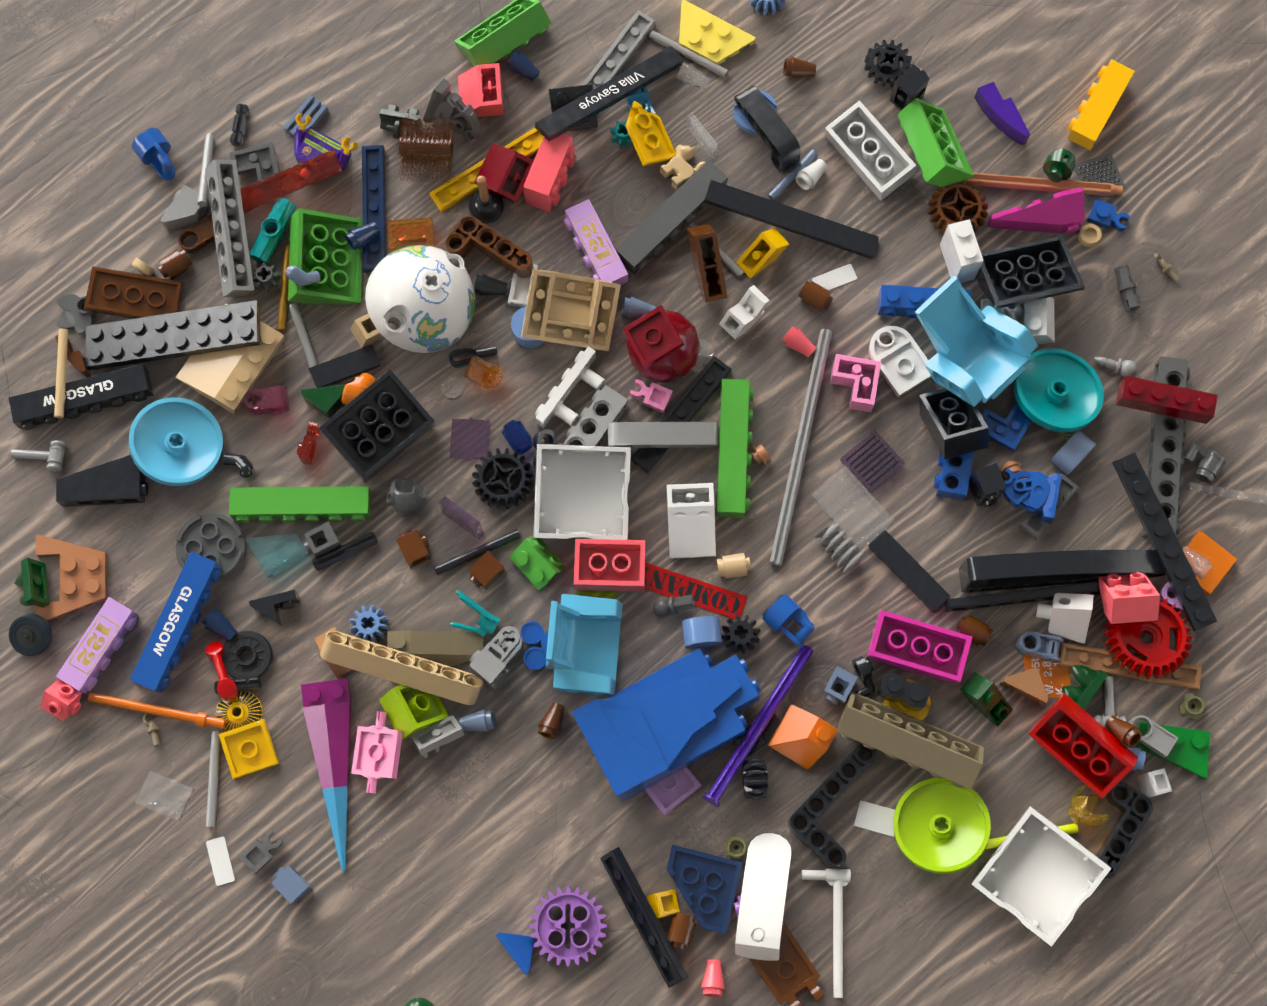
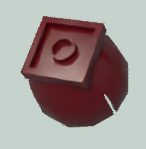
M660 305L622 329L628 338L626 346L630 361L647 379L663 383L682 379L675 370L685 377L696 365L701 348L695 326L681 313L665 310Z

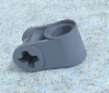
M1028 631L1017 638L1015 648L1022 655L1047 662L1059 663L1060 644L1063 643L1064 639L1054 635ZM1024 638L1032 641V649L1024 645Z

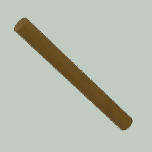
M284 245L277 320V331L280 332L286 331L289 284L286 269L289 267L290 245Z

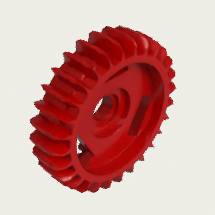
M1168 598L1163 602H1159L1158 620L1111 624L1108 620L1104 628L1108 630L1105 631L1103 636L1110 639L1104 645L1112 647L1108 654L1115 653L1116 657L1113 659V662L1120 660L1122 662L1120 669L1127 666L1129 668L1128 674L1137 671V678L1145 673L1146 680L1150 679L1152 675H1154L1155 679H1159L1161 675L1166 677L1170 672L1173 673L1181 667L1189 656L1187 651L1192 648V645L1188 642L1192 640L1193 636L1187 633L1192 627H1185L1184 624L1188 621V618L1181 619L1180 616L1183 611L1176 612L1174 610L1176 604L1168 606ZM1170 629L1173 630L1175 636V650H1169ZM1146 632L1150 634L1152 643H1144L1140 638L1141 633ZM1126 645L1144 657L1146 661L1138 659L1131 654Z

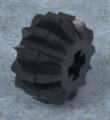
M736 614V622L728 618L727 623L729 626H722V630L726 634L721 635L722 640H729L725 647L729 648L734 645L733 653L735 654L738 647L741 648L742 654H746V646L753 651L755 646L752 642L759 643L760 638L755 635L759 634L761 630L760 628L752 629L757 622L753 620L748 623V615H745L744 620L741 621L740 615ZM739 629H741L742 633H746L744 639H740L739 635L735 636Z
M758 759L745 760L742 764L744 796L746 799L752 800L766 798L768 795L766 762Z

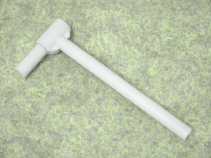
M850 869L802 870V880H826L830 886H833V998H843V886L850 883L851 872Z

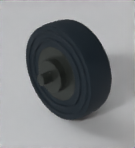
M25 614L13 621L9 628L8 636L12 647L18 653L25 656H35L44 652L49 647L52 641V630L49 623L40 615Z

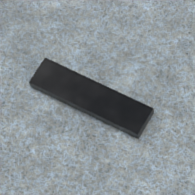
M886 530L868 545L885 565L932 612H935L950 597L934 578Z

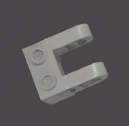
M512 626L502 628L482 651L477 650L469 660L471 662L469 667L472 672L479 676L493 690L509 674V671L506 669L507 666L522 649L523 644L518 630ZM507 639H510V640L515 639V641H514L513 643H512L511 641L506 642Z

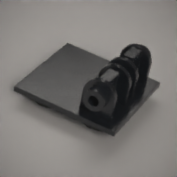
M586 84L549 89L552 113L594 90L593 85ZM597 116L591 117L569 131L597 128Z

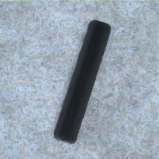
M374 532L361 536L312 560L313 566L317 571L325 569L378 543L377 537Z

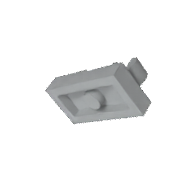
M451 715L410 737L420 754L427 758L428 752L435 750L436 753L439 752L440 746H444L463 736L464 733L457 720Z

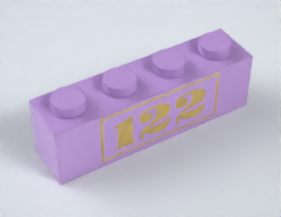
M588 199L566 209V218L563 219L568 231L572 230L574 233L573 241L578 250L582 249L585 255L583 256V261L588 269L592 268L595 274L592 277L621 285L627 283L628 273L590 200Z
M108 597L56 677L84 694L87 691H91L97 683L96 678L101 670L104 671L108 667L113 652L122 646L123 637L127 631H131L135 626L138 614Z

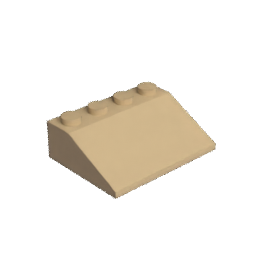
M260 321V345L190 355L176 376V379L235 415L284 341V335Z

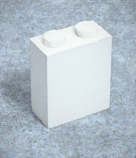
M970 219L949 224L940 247L950 278L955 276L960 283L974 280L983 263V258Z

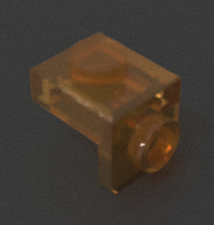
M472 356L464 377L485 389L495 388L502 380L504 368L493 366L478 356Z

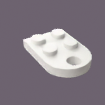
M886 326L879 329L873 335L869 345L871 360L881 362L880 373L898 398L931 378L925 366L929 360L905 329L897 326ZM881 335H888L892 342L888 345L882 344L879 337Z

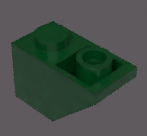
M976 672L960 688L969 703L997 727L1013 710L994 682Z

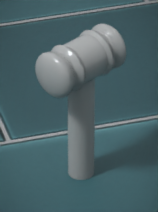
M54 440L50 442V451L12 449L10 455L11 458L47 460V470L61 472L63 470L62 465L64 464L63 460L67 445L63 441Z
M1107 676L1104 680L1105 716L1096 715L1094 719L1110 731L1105 727V723L1110 716H1115L1113 677ZM1116 716L1117 718L1127 722L1125 716Z

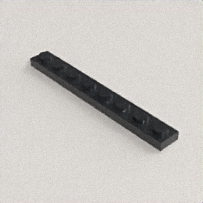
M1131 453L1113 461L1112 464L1193 631L1217 622L1136 453Z

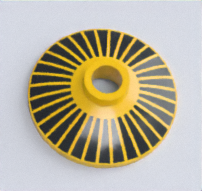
M245 691L239 692L237 698L233 701L227 702L221 699L217 705L215 716L216 718L226 719L225 728L220 729L223 732H227L262 720L263 708L261 702L254 694ZM240 708L241 714L237 717L234 716V710Z

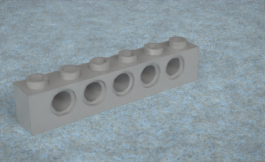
M215 159L205 170L223 297H245L254 291L237 163L236 160Z

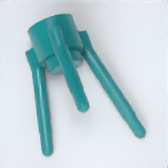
M457 590L456 593L459 595V599L481 615L477 622L480 628L451 622L450 625L478 633L483 637L486 632L492 635L500 618L489 613L466 594Z

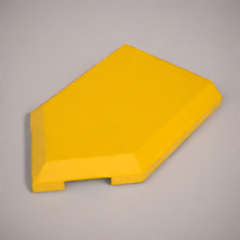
M634 101L625 126L643 167L670 161L676 152L660 116L653 112L649 113L642 108L641 104Z

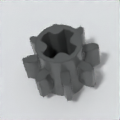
M263 263L261 267L254 268L256 273L252 277L253 282H257L256 288L258 290L264 288L269 292L271 288L278 287L276 280L281 279L279 273H275L276 268L274 265L269 268Z

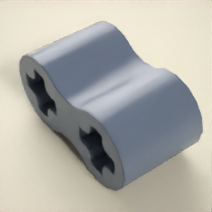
M1078 430L1050 461L1068 476L1096 444Z

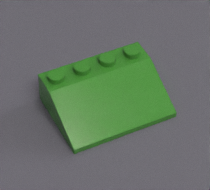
M301 208L290 217L289 266H297L306 273L318 271L320 282L299 286L289 279V302L309 305L361 304L362 249L353 250L348 244L345 235L349 233V230L363 226V219Z

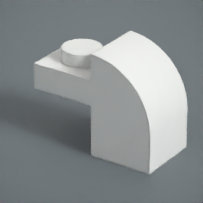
M753 285L747 290L741 301L728 310L719 325L736 339L759 320L770 300Z

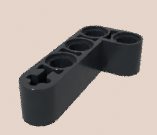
M753 85L734 96L738 109L771 150V160L779 172H783L800 162V145L798 140L758 88Z
M1118 782L1106 794L1107 801L1122 812L1096 855L1104 863L1108 861L1107 865L1111 868L1104 879H1109L1117 873L1153 811L1151 799L1124 782ZM1116 788L1123 791L1124 797L1122 800H1118L1115 797L1114 790ZM1137 801L1143 803V813L1136 811L1135 803ZM1125 821L1130 822L1132 825V832L1130 834L1126 833L1123 829ZM1113 841L1119 843L1121 847L1119 854H1115L1111 849Z

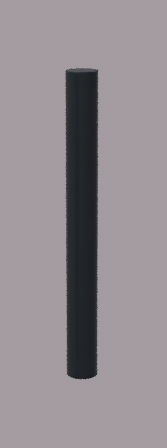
M514 530L435 566L434 570L437 575L484 555L487 551L490 552L521 538L519 530Z

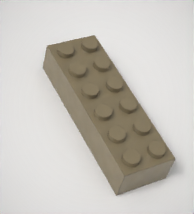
M851 692L837 728V732L842 737L862 742L869 749L883 751L892 759L899 758L904 760L913 768H923L934 777H944L951 780L954 785L960 788L967 787L972 789L983 765L984 747L858 693Z

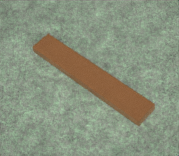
M1064 642L1060 644V662L1058 663L1060 667L1072 669V665H1083L1096 672L1101 669L1110 676L1196 691L1200 689L1201 666L1183 664L1175 672H1170L1166 677L1161 675L1159 679H1155L1154 675H1152L1150 679L1146 680L1145 673L1137 678V671L1128 674L1129 668L1127 666L1120 669L1122 662L1120 660L1113 662L1116 655L1115 653L1108 654L1109 650ZM1134 655V656L1137 657L1138 659H1141V660H1143V661H1146V659H1145L1144 657L1138 656V655Z

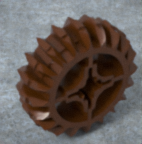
M966 180L962 184L957 182L944 187L938 186L937 192L934 191L931 195L932 199L928 202L930 208L927 211L929 215H932L930 222H936L935 230L942 228L941 234L944 235L949 224L961 222L964 216L975 213L970 222L974 233H977L979 227L984 225V219L988 216V212H986L988 204L984 203L986 196H979L981 189L974 190V183L970 187L967 186ZM953 196L952 202H946V205H941L944 199ZM955 205H956V207L959 208V210L961 209L960 214H959V211H957V210L954 208Z

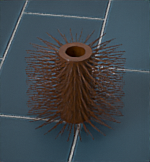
M409 114L407 126L404 116L399 146H397L399 147L398 154L402 163L401 165L399 162L402 179L404 168L406 171L404 179L407 176L408 181L409 167L412 181V167L414 169V177L416 178V165L419 164L421 167L423 164L424 169L426 168L427 180L429 179L430 169L433 183V170L436 172L437 182L438 172L440 173V182L442 180V172L447 182V172L450 183L452 169L450 162L454 158L453 134L451 133V130L453 133L454 130L451 118L449 117L448 127L445 116L444 128L441 115L440 124L444 131L442 129L438 131L440 126L437 117L438 127L437 130L435 128V133V117L433 119L432 115L433 129H431L430 133V128L432 127L429 115V128L426 125V117H424L425 126H423L422 115L420 127L418 117L415 127L413 115L410 118L412 126L410 125ZM419 167V168H418L419 176H417V177H418V179H419V177H420V182H421V175H422V174L420 173V169H421V168ZM422 168L423 178H424V181H425V173H424V169Z

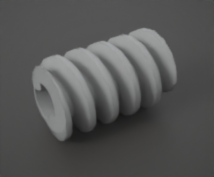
M838 522L827 526L815 538L822 537L819 543L821 546L828 544L825 549L826 553L834 551L831 556L832 560L840 558L837 566H846L842 572L845 574L861 561L864 552L855 553L858 545H849L852 537L843 538L846 530L838 531L841 525Z

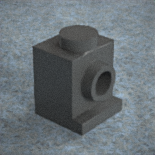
M329 522L304 534L307 541L303 542L309 555L313 553L315 557L342 546ZM320 540H326L325 544L318 546Z

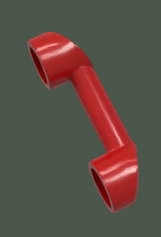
M212 642L206 646L205 653L213 661L219 678L217 691L224 701H233L237 698L239 690L234 681L228 678L222 659L224 646L221 642Z

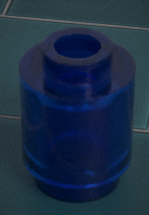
M511 420L503 426L502 435L512 450L518 452V455L527 452L534 446L532 437L521 421Z

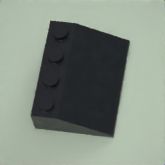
M1063 235L981 253L983 263L976 278L980 288L996 309L1085 289Z
M389 369L321 425L319 429L361 480L366 483L434 427L435 421Z

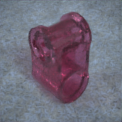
M277 385L269 388L252 389L244 396L247 411L252 415L284 413L290 409L286 386ZM257 399V405L254 406L253 400Z

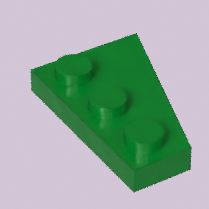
M1138 722L1139 731L1142 732V736H1145L1148 733V725L1144 722ZM1160 725L1178 737L1168 756L1164 758L1140 742L1135 746L1160 759H1165L1183 770H1188L1204 780L1207 779L1210 731Z

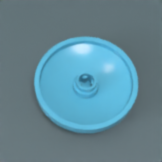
M164 398L147 405L135 417L129 433V451L139 470L150 479L169 486L190 485L208 476L216 467L223 448L222 431L216 418L202 405L185 398Z

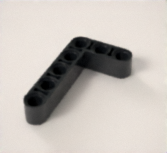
M863 743L859 744L788 820L790 831L829 868L834 869L842 866L846 861V852L816 821L876 758V749H869ZM864 748L870 752L869 760H862L859 757L858 752L860 749ZM843 766H851L854 769V776L850 778L844 776L842 772ZM827 783H835L838 786V793L835 795L829 794L826 791ZM815 799L821 802L822 809L820 812L811 810V800ZM795 817H802L805 820L806 825L804 829L795 828L793 825ZM817 833L822 836L823 844L817 847L811 843L812 834ZM832 850L840 854L841 859L837 864L830 862L828 854Z

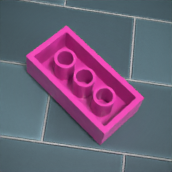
M881 610L876 619L866 658L877 663L957 686L962 679L972 636Z

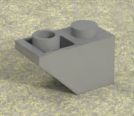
M183 185L181 190L175 193L169 208L163 211L161 223L168 231L198 223L210 208L208 198L205 207L198 206L199 192Z

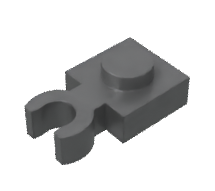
M272 830L265 834L263 843L256 839L239 856L255 874L274 858L270 851L280 848L283 844L281 839L275 844L270 842V838L275 834Z

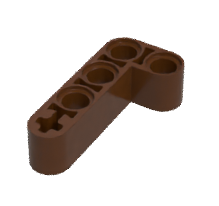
M473 216L463 217L445 240L450 254H457L464 259L472 248L475 247L520 278L530 277L534 269L531 255L527 251ZM470 227L475 228L471 232H466V230ZM486 239H492L488 244L483 243ZM456 244H461V247L458 249L452 248ZM505 250L510 251L508 255H501Z

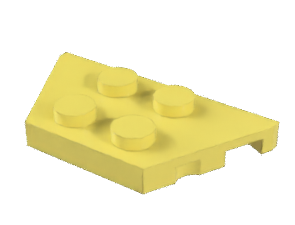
M682 0L680 45L719 65L728 57L738 54L740 49L754 44V36L686 0Z

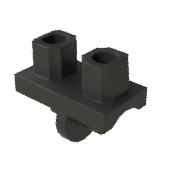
M389 104L386 109L380 110V129L393 132V138L399 139L403 128L404 116L407 126L409 114V121L412 126L410 118L413 115V120H415L416 115V120L418 117L420 127L419 110L410 108L407 110V113L399 112V108L396 105Z

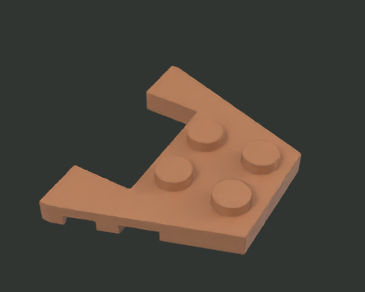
M36 535L37 557L60 556V601L49 602V605L44 608L35 606V614L49 621L66 616L67 613L77 609L81 610L107 600V553Z

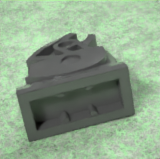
M443 79L433 89L424 115L426 123H429L428 115L430 123L433 122V115L436 123L438 117L439 126L443 129L440 124L441 115L444 128L445 116L448 127V119L450 117L455 133L463 134L468 142L474 137L479 139L482 136V129L476 112L470 104H464L463 98L456 92L452 93L451 84L446 79Z

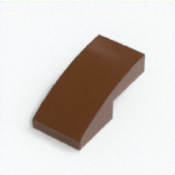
M68 339V361L86 378L92 377L90 370L85 368V356L79 350L74 352Z

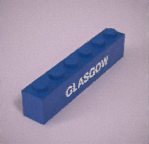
M192 551L190 552L130 678L131 681L159 693L168 687L171 680L170 673L173 668L178 666L181 660V655L179 654L183 646H187L191 639L190 631L193 625H196L201 618L200 610L203 604H206L211 597L212 592L210 589L213 583L219 580L222 565Z

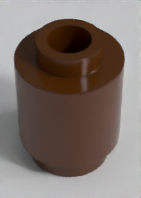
M181 249L180 251L175 250L159 260L160 266L157 268L164 278L169 277L172 280L188 270L189 266L193 263L186 252Z
M806 281L798 296L803 299L802 302L819 311H822L823 308L828 309L833 301V297L830 296L832 292L815 282L810 283Z
M968 615L967 618L962 617L956 627L959 633L972 636L971 642L977 646L979 644L985 646L993 632L992 629L988 628V624L971 615Z
M677 912L676 917L672 919L668 934V940L671 941L672 947L685 950V946H691L696 923H694L696 917Z

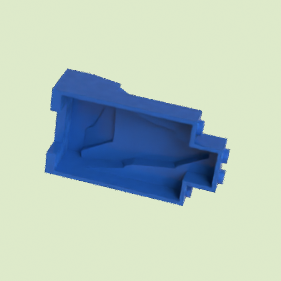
M700 648L611 697L599 701L596 698L572 711L599 765L621 803L746 734L744 727L748 725L741 713L737 715L736 713L760 700L758 693L761 692V689L755 679H749L747 672L750 670L744 659L739 660L735 654L710 668L713 665L711 658L707 652L703 654Z

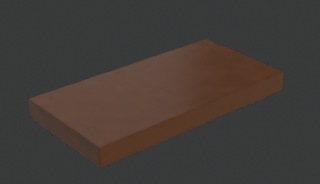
M92 266L84 310L130 319L176 313L179 309L183 282Z

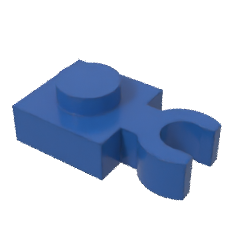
M1096 199L1087 221L1105 229H1108L1111 224L1117 231L1123 232L1126 226L1122 225L1119 220L1127 222L1130 215L1127 213L1117 214L1115 213L1116 206Z

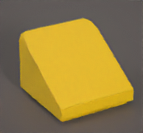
M675 889L647 896V900L657 919L680 912Z

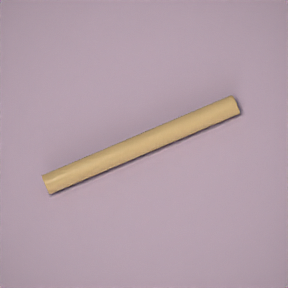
M59 329L55 418H64L68 344L67 329Z

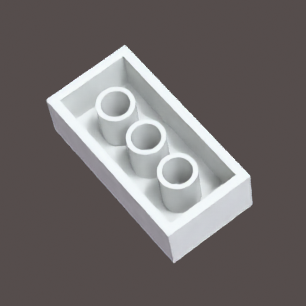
M860 100L825 127V137L880 201L915 175L916 164Z

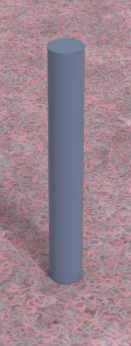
M811 150L768 194L769 199L775 201L796 179L798 172L813 162L818 156L817 152Z

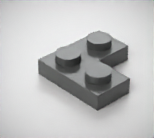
M272 142L230 152L231 160H236L238 175L256 171L261 191L283 186L275 147Z

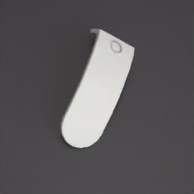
M774 833L761 834L756 836L748 847L736 932V955L757 960H779L791 861V846L780 835Z

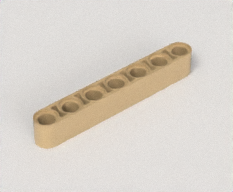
M338 631L327 632L320 651L321 658L330 663L465 705L476 703L483 685V680L475 674Z

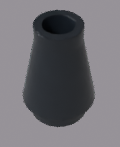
M485 274L476 276L474 291L479 293V296H505L507 282H502Z

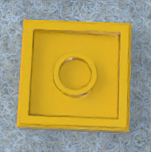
M265 719L218 734L233 779L280 764Z

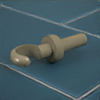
M1154 254V258L1158 260L1163 268L1161 271L1163 273L1166 271L1176 282L1179 277L1170 268L1172 265L1170 263L1167 265L1159 254Z
M146 713L143 716V722L149 726L147 733L151 734L154 747L160 745L157 735L159 727L155 726L154 722L146 721L149 715H153Z

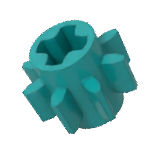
M627 119L625 122L616 121V127L610 128V134L613 135L611 142H617L620 149L622 146L631 147V138L625 126Z

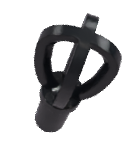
M492 346L483 349L477 348L476 350L472 348L455 349L449 354V362L455 368L464 367L474 363L477 359L480 360L484 357L498 355L497 348ZM474 354L473 357L467 359L453 360V357Z

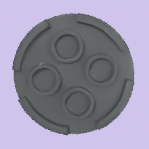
M219 513L193 517L184 524L176 538V556L182 569L192 551L222 565L219 580L233 574L242 563L245 555L246 543L243 532L232 519Z

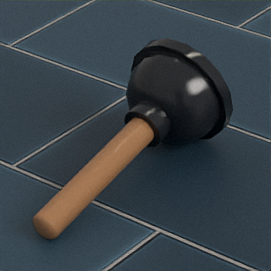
M478 176L477 185L479 191L469 201L470 214L483 223H492L501 217L504 203L500 196L487 189L485 177Z

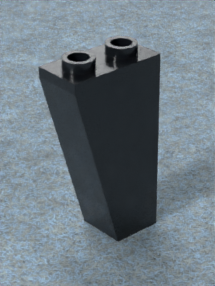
M131 455L56 479V502L62 507L145 503V496H148L149 492L148 483L145 482V475L136 466Z

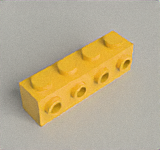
M1112 59L1108 66H1102L1097 75L1100 78L1097 84L1093 82L1087 93L1090 95L1088 101L1083 100L1077 110L1081 114L1078 119L1073 117L1067 128L1070 130L1067 139L1088 150L1092 149L1133 76L1134 70Z

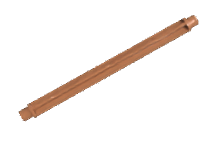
M973 173L974 176L966 180V185L974 183L975 186L1047 192H1062L1082 187L1085 195L1113 197V195L1122 196L1123 186H1117L1113 183L1072 180L1052 182L1046 178Z

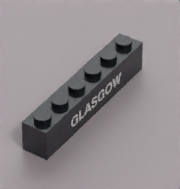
M143 364L65 383L64 418L74 419L80 417L83 413L101 412L106 407L112 406L116 408L124 406L126 402L147 400V397L154 396L148 370ZM56 386L9 397L13 423L20 429L31 430L36 425L43 423L54 424L59 419H63L54 417Z

